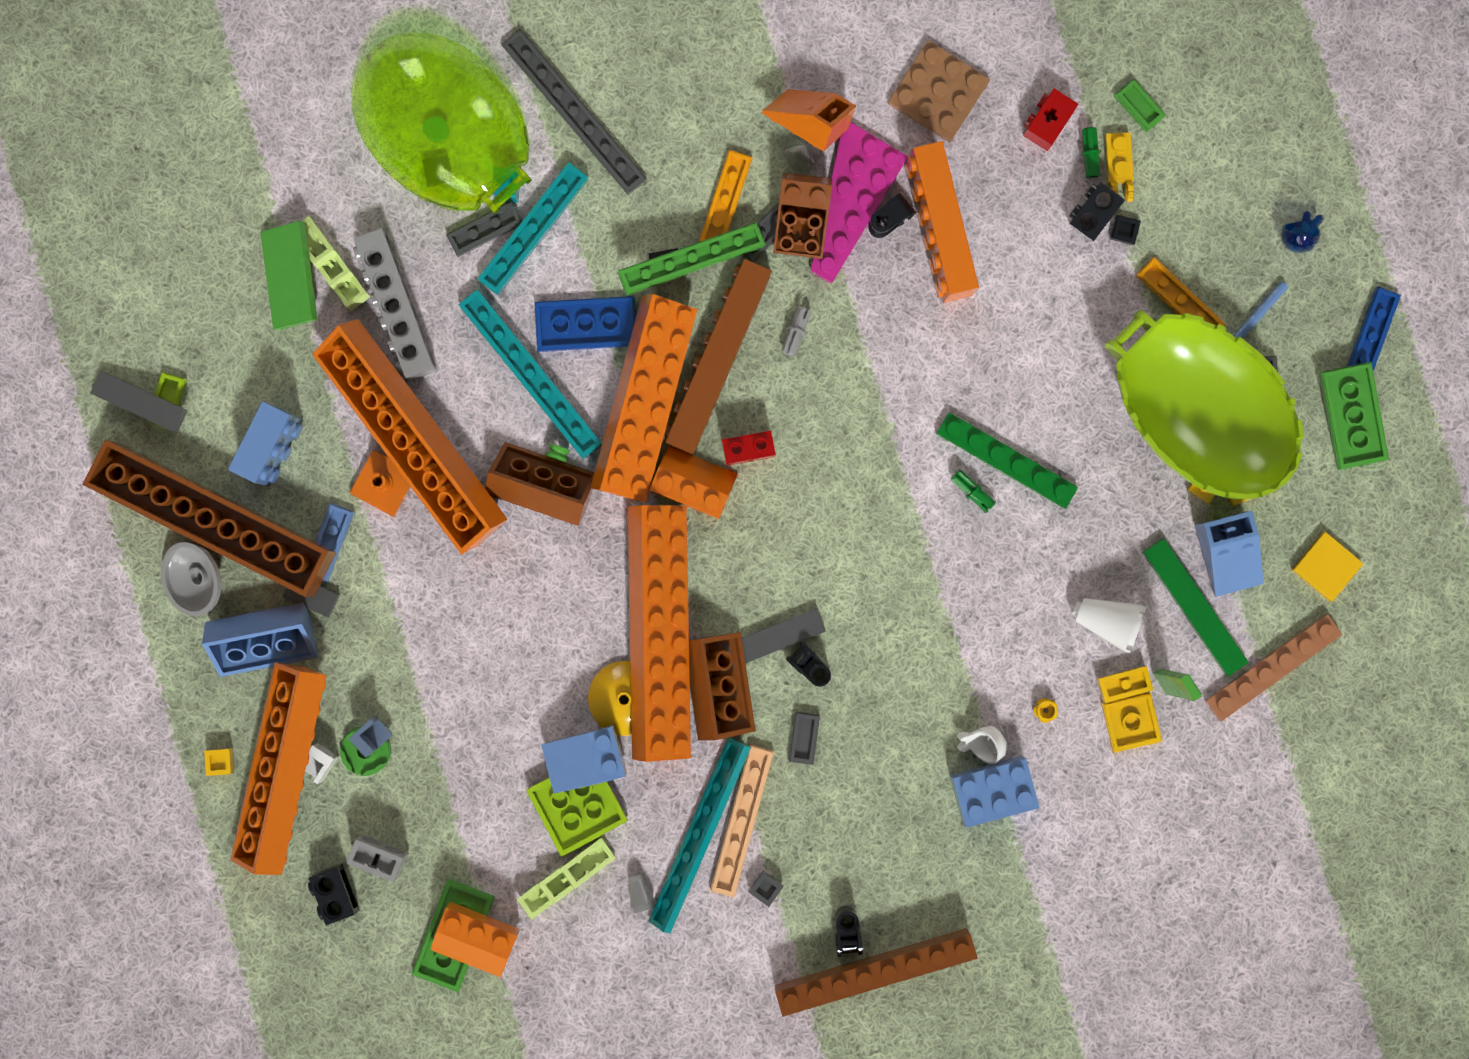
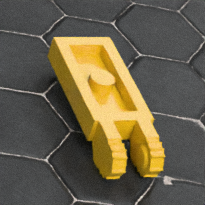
M1131 132L1105 134L1107 184L1118 195L1117 184H1125V200L1132 202L1134 198Z

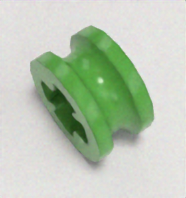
M549 443L550 450L545 455L567 462L566 454H569L570 450Z

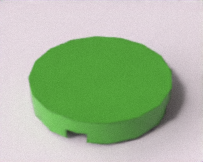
M360 726L352 729L345 735L340 747V756L342 763L349 771L358 775L369 776L378 773L386 766L390 759L391 746L388 739L372 755L365 757L349 740L362 727Z

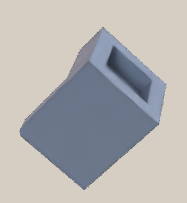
M375 716L370 718L349 740L365 757H368L392 736V732Z

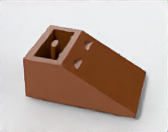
M783 172L773 253L823 258L832 192V178Z

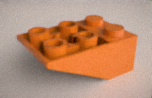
M787 89L763 109L762 114L824 152L848 130L856 105L836 93Z

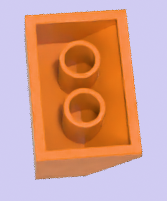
M669 446L658 467L649 491L719 520L738 474Z
M449 902L437 928L430 950L501 978L520 929Z

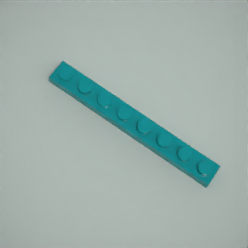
M478 289L458 304L459 307L584 460L602 445L601 441Z
M727 738L648 922L664 933L671 934L751 747L734 738Z

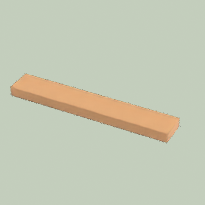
M751 744L749 745L751 749L745 760L710 891L735 897L774 753L773 750Z

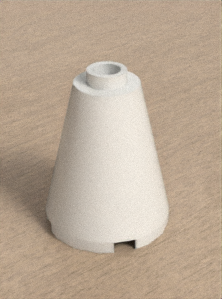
M1084 598L1082 602L1077 601L1072 615L1077 616V623L1123 652L1130 654V646L1134 645L1143 620V614H1140V612L1145 613L1146 606Z

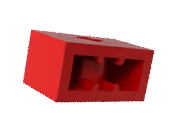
M1053 88L1050 95L1044 93L1037 104V107L1040 108L1036 116L1031 113L1023 126L1027 129L1023 136L1049 151L1079 104ZM1048 114L1052 116L1050 122L1045 121Z
M772 431L722 439L726 466L775 458L776 456Z

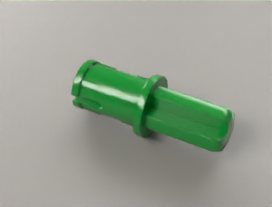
M1087 127L1082 129L1084 152L1081 153V156H1084L1085 178L1100 177L1099 154H1101V150L1098 148L1096 127Z
M962 470L957 471L952 476L951 481L966 494V499H971L984 513H987L995 505L996 501L980 488L981 484H976Z

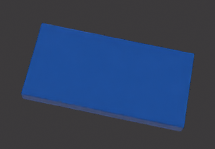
M634 296L535 302L537 351L628 347L635 323Z

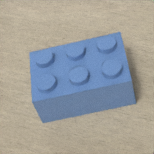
M262 401L228 470L256 484L270 486L271 483H275L280 475L278 468L282 460L286 461L291 453L292 448L289 446L293 438L297 439L302 432L303 426L300 425L302 419Z
M1023 756L949 775L961 821L966 828L1040 808L1027 759Z

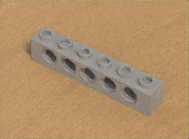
M380 228L354 238L356 246L353 247L357 260L362 261L365 269L362 270V275L366 284H371L373 293H370L374 306L376 308L379 307L382 316H379V321L383 330H388L390 339L387 342L392 354L396 353L399 360L396 363V367L400 376H404L408 381H412L436 372L435 362L387 233ZM375 255H382L381 262L378 265H372V258ZM390 278V285L384 289L380 288L382 279ZM392 301H399L398 309L394 312H389V304ZM407 324V332L403 335H398V326ZM409 347H416L415 356L406 358V350Z

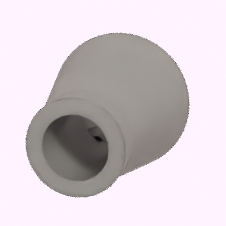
M643 874L628 878L630 883L631 908L634 909V913L653 909V902L655 900L644 880Z

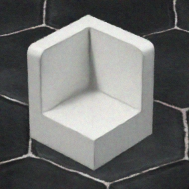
M319 743L314 744L309 751V763L306 766L305 772L315 777L313 782L319 784L323 782L339 756Z

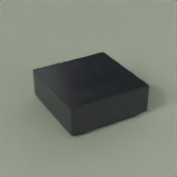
M1117 214L1110 240L1134 246L1141 220Z

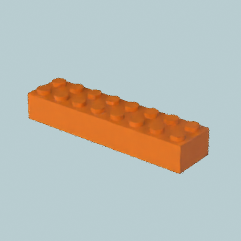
M655 294L642 295L592 479L591 489L646 503L698 309Z
M275 662L230 858V861L252 874L282 875L283 867L287 862V850L293 835L292 827L298 812V800L304 786L303 778L306 766L309 763L311 742L315 737L314 729L317 717L320 714L322 693L326 687V674L301 665Z

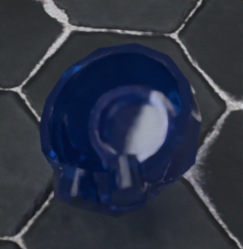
M1307 211L1303 213L1302 221L1285 224L1280 235L1281 241L1286 248L1294 253L1312 251L1321 236L1318 226L1323 222V215H1317L1312 220L1311 213Z

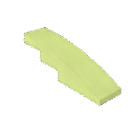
M308 216L302 222H305L309 259L351 312L369 299L370 295L313 219Z
M599 838L516 900L529 919L532 920L550 905L555 904L570 891L579 887L613 861L615 856L603 839Z

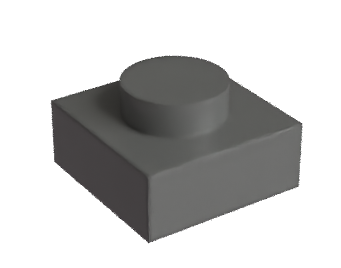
M763 870L748 892L770 907L784 886Z

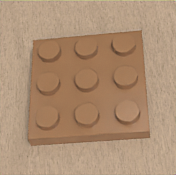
M928 40L888 104L950 143L990 79Z

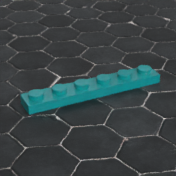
M568 162L477 280L496 295H499L588 182V176Z

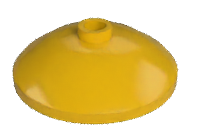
M630 661L614 662L601 669L592 680L588 692L589 710L594 720L602 728L615 725L617 735L620 736L632 735ZM621 695L628 696L629 702L627 704L620 702Z

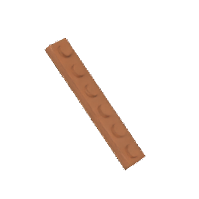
M1324 614L1207 698L1205 702L1217 719L1222 722L1343 634L1330 616Z

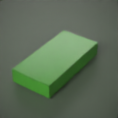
M1132 79L1114 95L1146 133L1166 116L1135 79Z

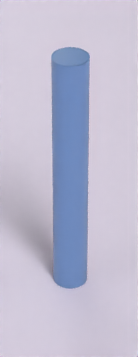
M1281 281L1233 336L1243 339L1288 289V285Z

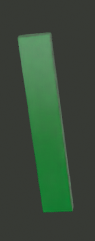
M1162 538L1142 552L1223 673L1229 677L1249 662L1166 540Z

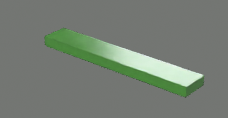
M755 222L618 270L617 274L625 295L628 296L765 247L766 244L759 226Z

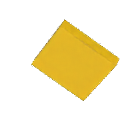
M1322 532L1291 570L1325 599L1333 602L1364 563L1328 533Z
M1150 692L1108 703H1101L1113 753L1163 742Z

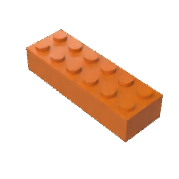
M943 141L914 147L910 157H908V163L905 164L907 177L913 179L914 187L911 188L912 198L914 202L919 203L920 211L917 212L919 225L925 228L926 235H923L925 249H930L932 259H929L931 273H936L938 283H935L937 297H942L943 303L972 297L979 289V284Z

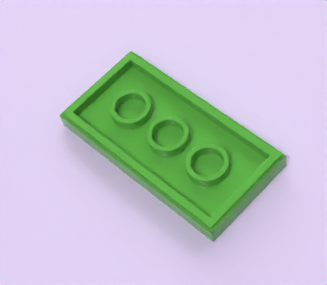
M296 221L260 232L273 329L282 330L317 321L305 222Z
M1366 362L1319 372L1337 470L1389 460L1372 363Z
M448 878L411 975L459 992L469 965L430 950L437 928L449 902L488 916L495 896Z

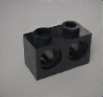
M1102 182L1098 185L1093 183L1084 195L1088 199L1082 206L1077 204L1069 215L1072 218L1069 223L1093 241L1125 201L1124 198ZM1101 192H1106L1110 196V202L1105 207H1100L1096 204V196ZM1085 213H1091L1094 216V223L1090 227H1083L1080 224V218Z
M343 863L309 877L308 888L310 894L313 897L315 896L318 903V916L321 920H324L326 926L353 916L360 911ZM324 877L331 879L333 883L332 889L324 886ZM332 901H336L341 905V912H336L332 909Z

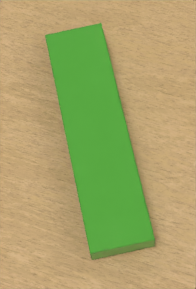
M1158 669L1153 673L1166 695L1196 701L1202 697L1201 692L1189 674L1165 669Z

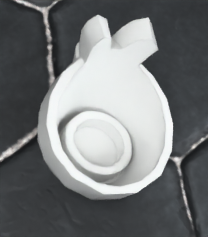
M994 726L978 728L968 733L961 732L957 735L958 739L962 741L957 746L960 751L966 752L971 749L978 759L987 764L998 763L1006 754V739Z

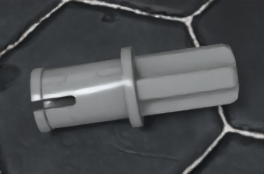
M797 306L791 326L787 327L788 334L782 348V352L785 355L792 357L796 355L802 336L806 335L805 328L812 313L811 310L808 309L806 311L807 308Z

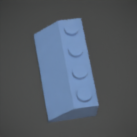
M304 602L208 621L204 625L202 645L220 677L273 667L275 662L288 664L318 658L312 621Z

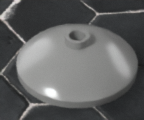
M185 541L171 546L165 553L161 566L162 583L169 600L179 611L186 615L200 616L210 612L216 606L221 593V575L217 563L204 547L195 542Z

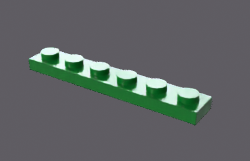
M950 412L936 435L1063 509L1067 508L1078 489L1077 486Z

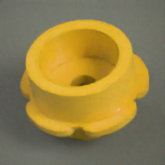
M1042 698L1036 702L1037 705L1034 707L1033 713L1035 717L1039 718L1040 722L1049 723L1057 717L1058 710L1055 701ZM1044 708H1047V709H1048V712H1047V713H1045V712L1043 711Z

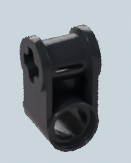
M899 193L872 215L868 230L873 237L883 238L897 227L902 226L904 220H910L916 214V211L905 197ZM877 221H878L879 223L885 222V226L883 227V226L881 225V226L877 227V226H876V223H877Z
M803 641L791 657L787 656L785 658L815 686H825L831 680L829 668ZM804 653H806V655H805L799 662H797V660H798ZM823 668L826 671L827 677L823 682H816L813 679L812 674L815 669Z
M841 906L835 913L837 957L848 953L863 955L862 937L857 913L851 906ZM844 915L853 916V920L849 924H843L840 921Z

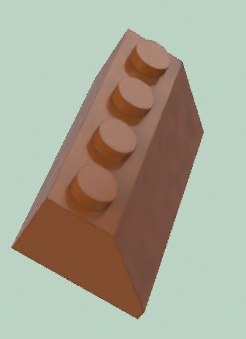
M504 442L488 471L485 489L492 497L579 526L593 491L590 487L594 472Z
M741 632L689 640L690 690L698 740H719L755 732ZM724 645H729L730 653L726 651Z

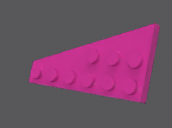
M851 122L848 130L840 137L832 173V192L823 258H813L811 267L812 273L831 284L908 159L907 155Z

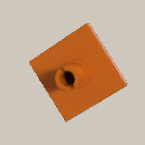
M373 450L354 483L350 494L395 517L411 487L389 457Z

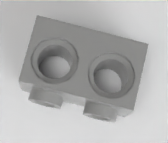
M361 835L355 840L346 863L394 882L400 877L409 853L368 836Z

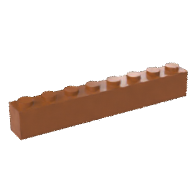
M746 259L743 260L742 265H736L732 278L735 279L732 288L727 287L722 298L725 301L722 311L718 309L712 323L716 325L713 332H708L702 346H705L706 349L703 356H697L693 365V369L696 370L693 379L688 377L683 391L686 392L683 402L678 400L673 414L677 415L673 424L669 423L665 430L664 437L667 438L665 442L667 445L694 456L771 277L772 270Z
M965 928L774 985L782 1017L969 962L978 959L971 934Z

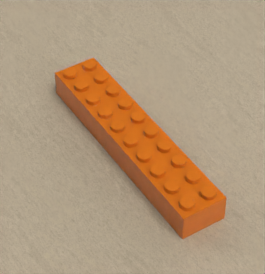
M359 319L339 324L313 352V357L462 555L479 546L508 520Z
M687 506L628 507L632 760L653 762L690 759Z

